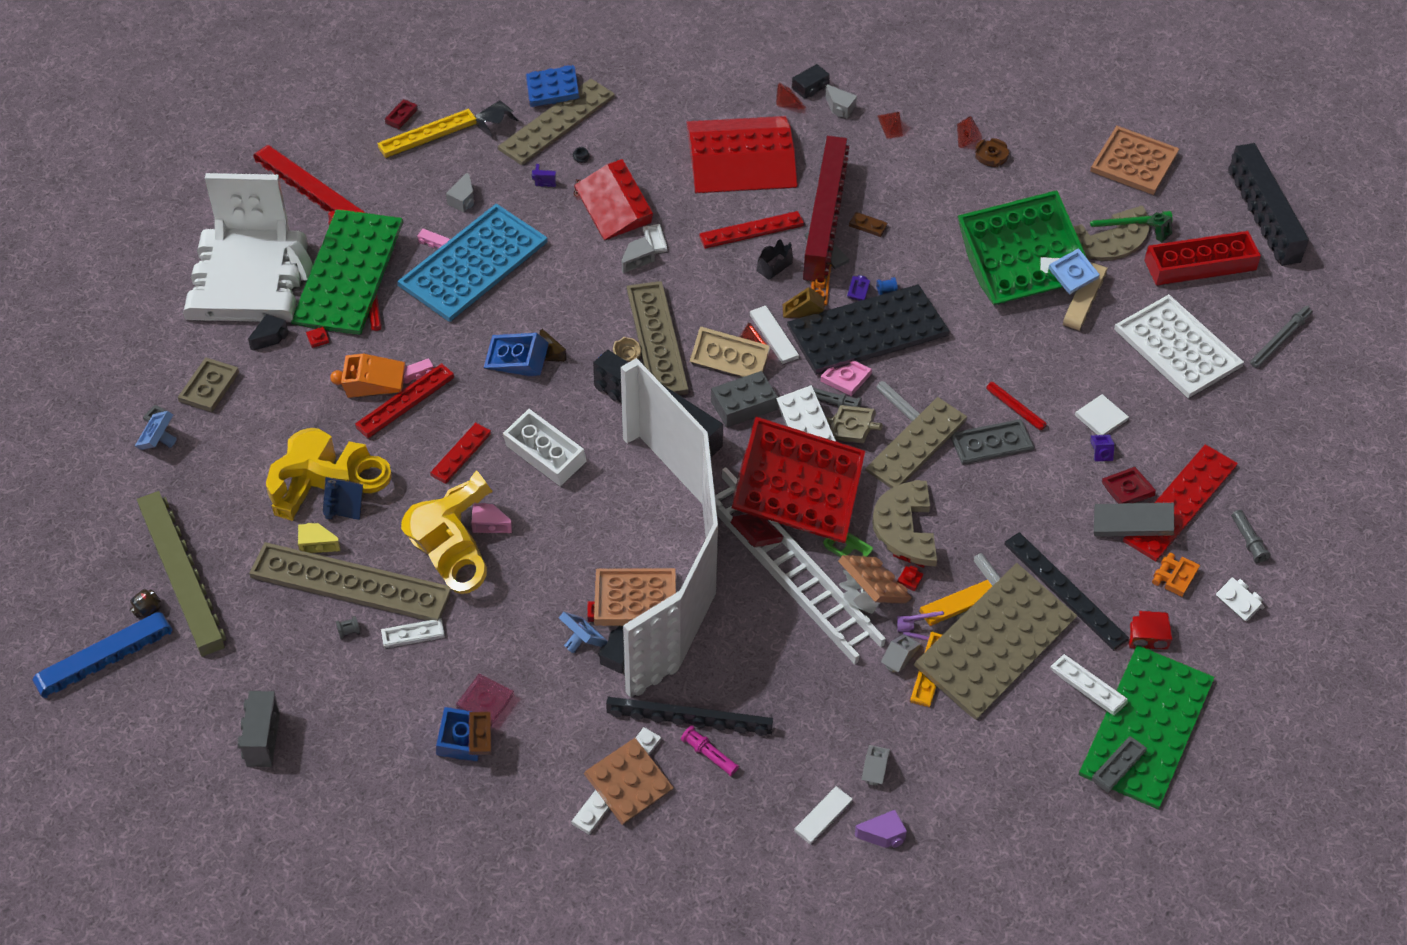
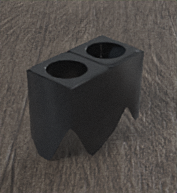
M501 100L476 115L477 127L489 137H492V133L485 124V121L500 123L504 114L512 120L518 121V119L513 115V110Z
M779 239L775 247H764L759 256L756 271L770 280L793 263L791 242L784 246L782 240ZM779 254L785 257L783 260L777 259L774 267L768 264L769 261Z

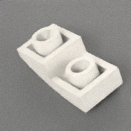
M294 242L287 246V255L290 258L291 264L297 263L301 280H308L313 268L312 261L300 242Z

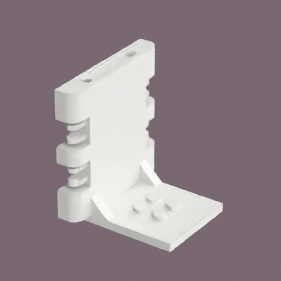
M206 173L205 182L215 218V229H205L201 232L197 253L202 261H199L193 267L191 280L196 287L187 293L183 311L185 320L261 322L265 315L269 314L286 320V322H291L297 306L296 298L291 289L293 287H300L301 278L297 264H291L290 258L287 255V246L299 241L307 252L308 241L307 236L303 232L290 231L279 176L270 174Z

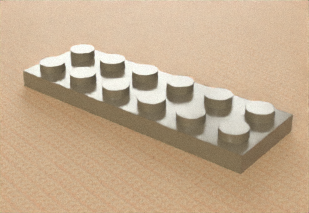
M937 397L866 467V471L890 488L905 483L967 421V416Z

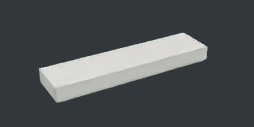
M766 306L750 311L751 318L782 364L799 358V354Z
M1065 654L1050 666L1051 670L1060 678L1113 716L1128 703L1126 697Z

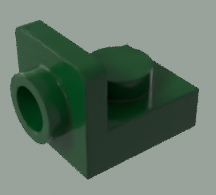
M1156 212L1147 220L1148 225L1155 227L1156 240L1161 243L1172 234L1170 216Z

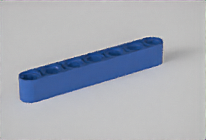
M154 613L38 672L32 679L41 697L47 698V695L53 692L57 693L67 688V685L73 682L77 683L86 678V675L92 672L96 673L110 663L114 664L123 659V656L129 653L133 654L143 649V646L149 643L151 645L162 639V636L170 635L173 631L172 627L163 613Z

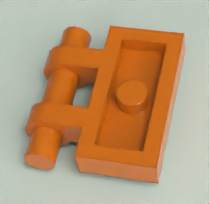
M1168 553L1167 557H1164L1161 561V567L1155 571L1152 583L1158 586L1161 581H1165L1167 583L1164 589L1183 597L1198 572L1200 565L1184 557H1181L1178 562L1174 560L1176 556L1173 553ZM1168 569H1173V573H1168Z

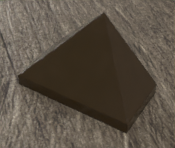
M541 329L540 336L549 342L544 361H566V349L544 329Z

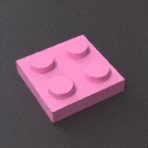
M851 361L849 365L834 369V367L828 368L821 375V382L852 396L870 377L872 369L856 361Z

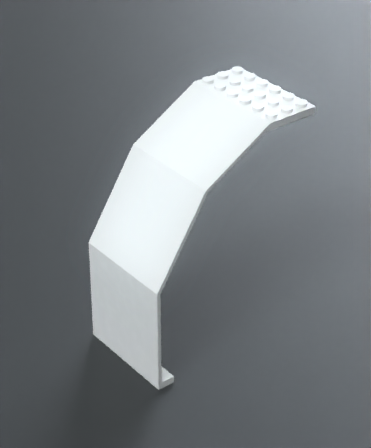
M637 358L621 367L623 440L628 444L640 437L702 503L706 540L681 590L623 625L625 689L630 698L634 695L639 696L643 694L647 687L652 684H659L664 676L675 674L679 670L716 594L718 536L708 432Z

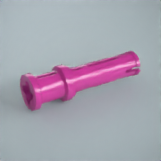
M690 726L683 733L681 741L690 744L695 748L694 751L696 753H703L728 773L729 776H732L739 769V765L735 764L711 745L708 737H703L695 731L696 728L694 726Z

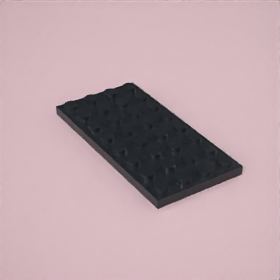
M919 284L787 322L791 334L815 375L825 372L828 368L834 367V369L849 365L851 361L861 362L949 336L950 331Z

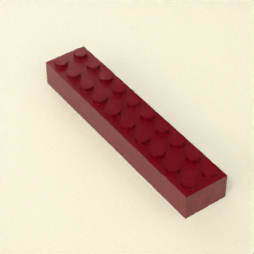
M827 136L805 250L803 280L815 281L817 279L818 282H824L825 275H829L830 265H827V263H831L832 253L829 251H833L834 240H832L836 236V228L834 226L837 227L838 224L837 215L840 213L839 203L842 201L843 194L840 191L844 190V180L846 179V168L848 167L849 160L846 155H849L850 145H847V138Z

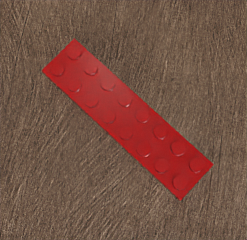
M1205 444L1154 502L1174 503V535L1125 536L1123 542L1156 562L1233 472L1238 463Z

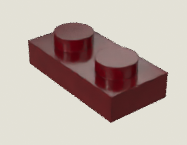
M403 99L385 118V124L400 129L418 110L417 104Z

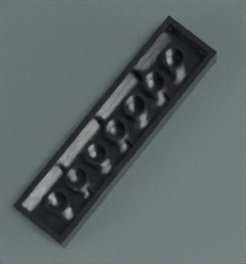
M1255 143L1237 145L1232 154L1228 172L1235 179V186L1239 187L1242 199H1245L1248 203V210L1254 214L1255 223L1261 227V234L1267 238L1268 247L1273 249L1275 260L1279 261L1281 266L1301 263L1309 238Z
M606 350L593 362L595 388L600 392L604 391L612 400L622 403L621 367L629 362L610 350ZM664 386L708 432L711 458L723 447V423Z

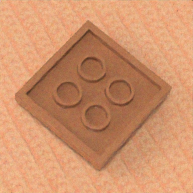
M842 555L838 560L875 602L907 603L912 598L907 593V588L894 579L895 575L882 566V561L877 557Z
M633 738L584 772V775L622 825L673 789V786L636 738Z

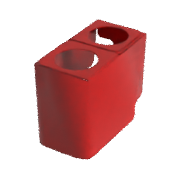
M1139 611V616L1132 617L1129 648H1136L1133 643L1137 640H1146L1148 644L1143 648L1168 650L1172 641L1168 613ZM1157 641L1167 642V647L1155 648L1153 645Z

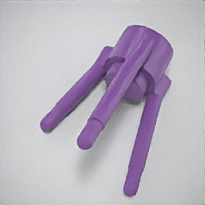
M944 612L897 616L898 632H903L908 637L929 640L927 636L910 632V630H914V621L944 615Z

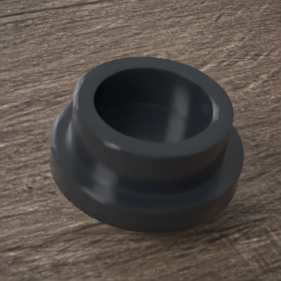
M584 147L576 148L573 153V159L579 163L586 162L590 158V153Z

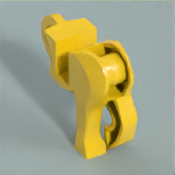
M318 428L300 430L288 439L287 454L272 463L269 468L266 488L268 496L273 503L272 510L274 516L293 521L311 486L325 490L326 477L363 484V493L379 492L390 483L392 477L390 464L379 456H371L365 444L350 441L336 464H333L336 456L332 437ZM370 467L378 468L382 471L379 477L371 480H366L359 476L362 471L370 469ZM292 477L289 489L287 490L284 480Z
M477 470L471 476L470 481L449 489L444 498L412 505L401 521V529L416 548L429 555L433 565L445 580L447 586L459 594L470 593L478 589L483 584L487 575V567L481 558L482 556L476 542L461 523V513L474 503L478 504L486 495L493 492ZM469 564L476 566V573L471 580L463 583L456 581V574L461 567Z

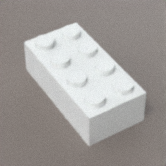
M812 385L776 398L786 426L835 441Z
M530 409L503 432L505 444L508 448L559 486L563 485L586 462L585 452L582 447Z

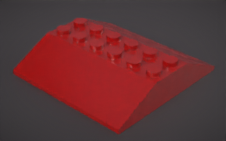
M786 116L686 121L695 193L797 188L794 147L790 125Z
M755 417L738 475L731 508L845 544L865 451Z

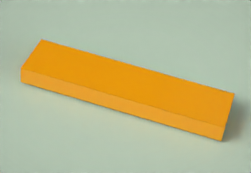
M985 580L920 607L919 612L921 614L944 612V615L924 618L929 626H932L968 611L992 585L989 580Z
M930 633L925 652L942 634ZM920 670L910 702L930 708L936 685Z

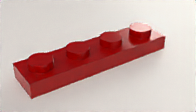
M475 422L430 472V476L446 484L490 436L491 430Z

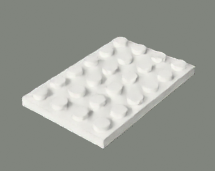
M1170 295L1115 324L1114 330L1187 398L1192 397L1238 370L1244 363Z

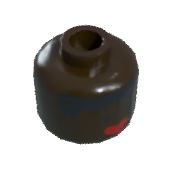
M143 589L131 598L130 603L132 607L130 610L137 618L139 616L146 618L160 609L161 599L152 589L149 591Z

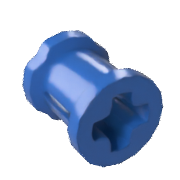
M895 277L884 281L879 279L876 282L879 295L898 290Z

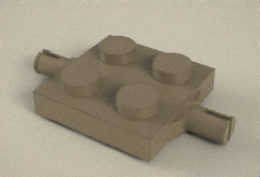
M840 405L834 417H826L828 424L831 425L830 429L835 440L864 443L870 430L881 431L883 428L882 423L873 422L876 412L875 409Z

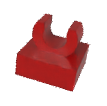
M906 566L897 582L915 591L924 574L918 572L916 567L910 566L909 568Z

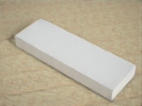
M441 618L438 621L429 620L381 629L384 649L445 638Z
M835 787L794 829V832L811 845L852 803V798L838 787Z

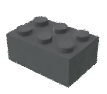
M762 371L711 388V403L726 428L777 410L776 398L778 396Z
M249 691L248 699L244 700V712L246 713L245 717L241 719V730L243 731L242 736L238 737V749H241V758L245 760L247 767H272L280 718V709L275 691Z

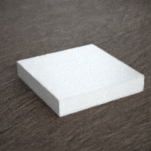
M1103 394L1075 413V416L1097 435H1107L1129 418Z

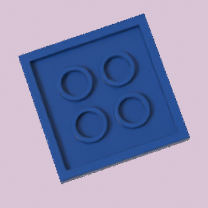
M574 65L555 69L550 68L538 72L533 71L526 74L530 107L580 99Z

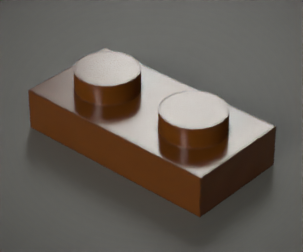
M855 212L849 222V227L878 237L882 236L888 225V222L859 212Z
M469 712V755H491V712Z

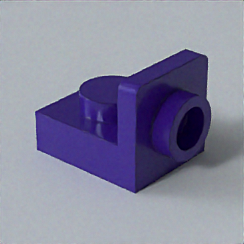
M536 164L535 170H532V180H535V186L556 187V171L540 170V164Z
M862 275L853 276L847 298L858 301L865 300L868 288L871 285L870 280Z
M1091 435L1090 443L1094 449L1095 462L1113 461L1115 444L1110 435Z

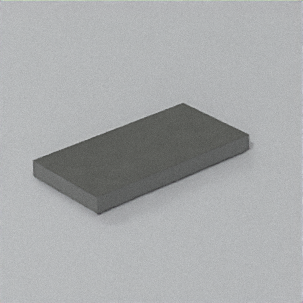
M1021 419L955 432L950 437L962 465L1034 450L1032 441Z
M1174 503L1095 504L1094 537L1174 535Z

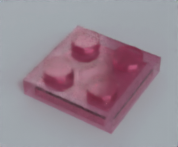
M478 674L456 703V708L472 712H491L492 726L513 698L514 691Z

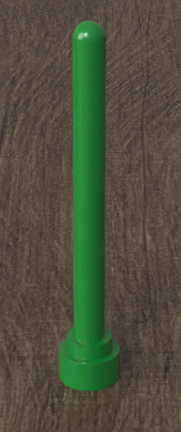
M1163 211L1162 214L1171 217V223H1172V221H1173L1172 212H1171V211ZM1151 216L1092 220L1090 226L1104 227L1147 223Z

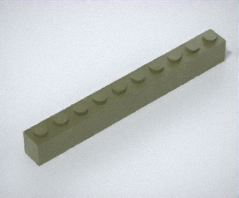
M157 491L136 499L201 657L224 649L223 641L226 640L225 634L222 629L218 630L217 628L220 623L216 613L212 615L210 612L213 610L210 599L205 600L206 590L203 583L200 585L198 583L201 579L197 569L193 570L191 567L194 565L191 555H186L185 551H188L184 539L181 541L179 539L182 534L178 525H173L176 521L172 511H167V508L170 507L166 497L162 498L160 492Z

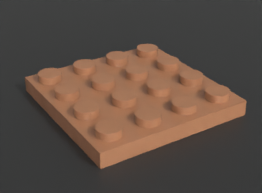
M1116 126L1091 166L1090 172L1154 195L1178 155L1179 148Z
M675 568L596 569L594 626H623L676 593Z

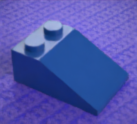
M538 333L492 335L484 368L525 376H540L549 342Z

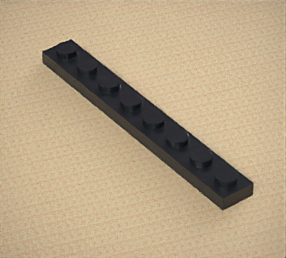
M1020 532L1005 541L1004 545L1113 651L1128 641L1129 637Z
M609 696L606 702L607 713L614 717L625 715L631 716V718L636 720L648 718L654 722L671 721L676 725H683L684 723L693 724L697 728L709 726L720 731L732 729L737 733L748 731L755 732L759 736L772 735L773 718Z

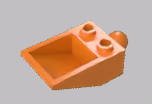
M364 353L346 355L343 372L340 370L333 371L330 379L335 385L342 384L348 398L402 392L406 364L402 361Z

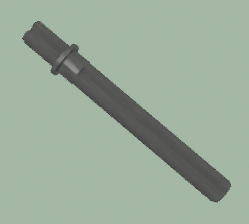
M1305 306L1298 313L1293 314L1292 319L1250 361L1254 368L1260 367L1300 325L1303 326L1305 324V320L1313 313L1310 307Z

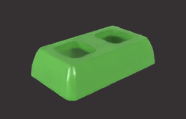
M847 533L845 542L847 546L842 551L832 546L836 542L835 540L826 538L823 542L826 549L839 557L849 555L854 549L863 553V556L868 557L873 550V547L850 533Z

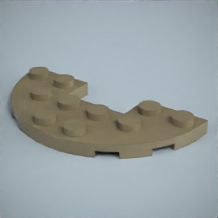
M1139 206L1113 214L1112 219L1148 215L1144 207ZM1147 223L1117 225V228L1091 236L1082 224L1074 226V230L1087 259L1109 261L1126 257L1137 251L1147 238L1149 225Z
M915 480L903 483L885 492L878 499L874 507L872 524L879 541H883L887 545V549L898 557L903 555L910 558L911 562L916 564L936 566L937 557L934 533H914L911 513L929 512L930 502L927 481Z

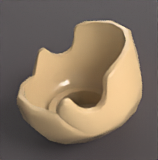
M623 337L614 342L613 353L625 361L631 362L636 358H640L641 347L635 339Z

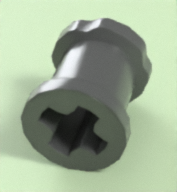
M356 616L343 622L336 621L340 639L352 633L360 634Z

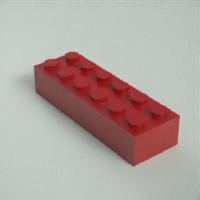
M1249 231L1148 245L1144 261L1157 286L1256 271L1261 255Z

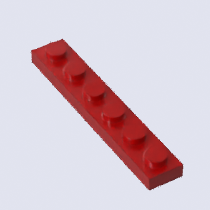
M795 211L699 233V238L704 249L802 227L804 222L799 212Z
M441 363L402 390V392H399L356 422V429L366 438H370L454 379V373Z

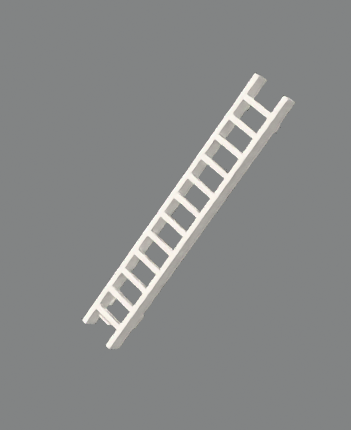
M726 467L722 469V479L730 488L714 495L717 516L854 665L859 662V654L852 646L866 637L870 636L880 648L884 646L885 637L870 622V619L864 616L857 607L844 600V593L779 523L769 520L784 536L781 543L789 549V552L774 561L766 552L781 543L754 548L730 523L733 518L730 514L737 510L732 509V506L725 509L720 500L734 493L737 478ZM795 556L802 564L785 574L778 565ZM807 569L814 578L797 588L790 578ZM819 582L827 591L809 601L802 592ZM832 595L839 605L822 615L815 605ZM845 609L852 618L834 628L827 619ZM857 622L865 632L847 642L841 632Z

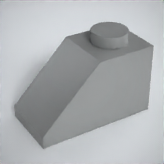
M831 85L826 86V100L832 113L847 119L856 108L857 96Z
M468 173L446 193L447 205L462 212L472 208L474 205L473 189Z
M645 237L628 244L621 260L623 273L655 261V250Z
M903 634L891 641L881 662L886 665L885 667L888 670L900 672L906 667L921 644Z
M869 745L861 780H865L870 785L883 784L890 749Z

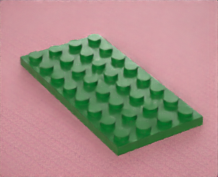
M336 209L291 323L317 329L323 327L324 330L361 335L404 223L403 219L400 217Z
M1137 645L1116 690L1128 699V703L1114 716L1108 711L1106 712L1078 775L1091 780L1092 776L1131 736L1145 746L1147 750L1112 790L1159 810L1215 677Z

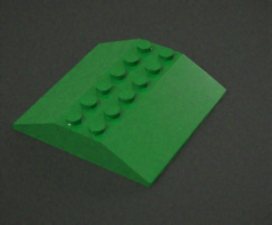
M1057 190L969 212L957 217L970 264L980 287L993 305L1062 288L1063 286L1050 273L1049 269L1047 276L1044 271L1040 270L1041 257L1062 258L1078 248L1086 257Z

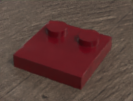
M1136 467L1102 478V484L1118 504L1137 503L1156 494V490Z
M751 514L734 516L730 522L754 548L781 543L784 538L769 520Z

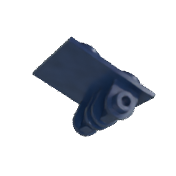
M326 477L323 515H325V519H333V516L338 515L360 520L363 484Z

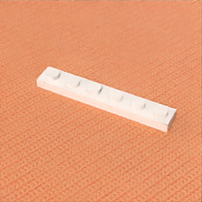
M645 727L636 737L649 756L661 741L659 735ZM596 790L572 820V825L589 835L610 809Z

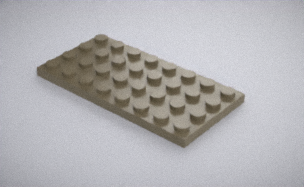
M1016 563L915 662L914 666L960 708L977 720L1075 620L1077 615Z

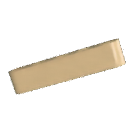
M1092 262L1090 263L1100 274L1099 278L1076 291L1063 321V326L1080 331L1081 325H1083L1086 319V314L1090 311L1092 301L1095 300L1098 288L1100 289L1103 277L1106 276L1108 269Z

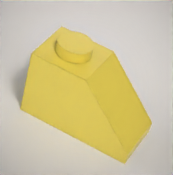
M319 523L298 525V546L300 551L308 553L340 551L338 537Z

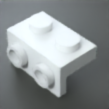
M1232 577L1216 595L1243 620L1248 621L1259 609L1265 608L1261 603L1263 599L1256 592L1251 594L1247 590L1248 586L1241 579L1236 581Z

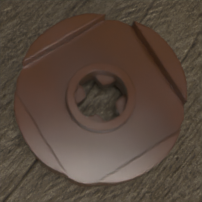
M991 138L990 141L983 139L977 143L975 158L980 163L999 167L1008 160L1009 150L1004 141Z

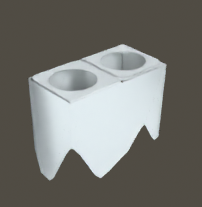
M843 570V573L847 575V581L839 583V586L847 591L844 593V600L872 614L880 602H875L866 591L863 592V588L847 570Z

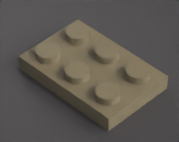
M205 357L179 394V402L213 412L239 374L238 367Z

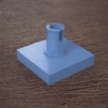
M169 411L153 414L135 447L141 450L153 448L157 445L158 441H161L171 448L177 438L166 432L165 429L173 414Z
M563 612L560 615L559 619L574 632L567 643L564 644L572 653L576 652L583 641L599 647L607 644L608 640L583 617Z

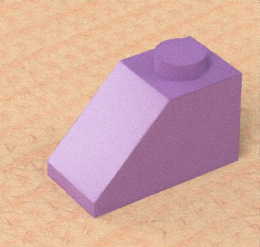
M893 810L856 825L855 836L858 839L884 848L890 846L895 848L903 844L907 831L896 811Z

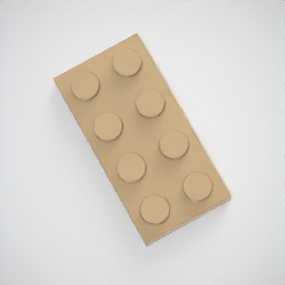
M700 327L690 362L745 377L759 371H764L771 347L766 344Z

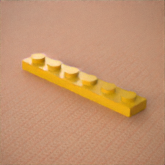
M469 109L381 141L378 143V148L384 157L387 158L477 124L476 118Z

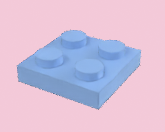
M1079 248L1049 264L1048 267L1069 295L1095 281L1100 275Z

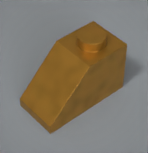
M810 287L783 303V318H802L812 314H820L824 311V297Z

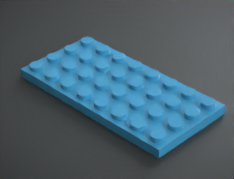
M495 204L398 280V286L451 322L548 242V238L498 204Z

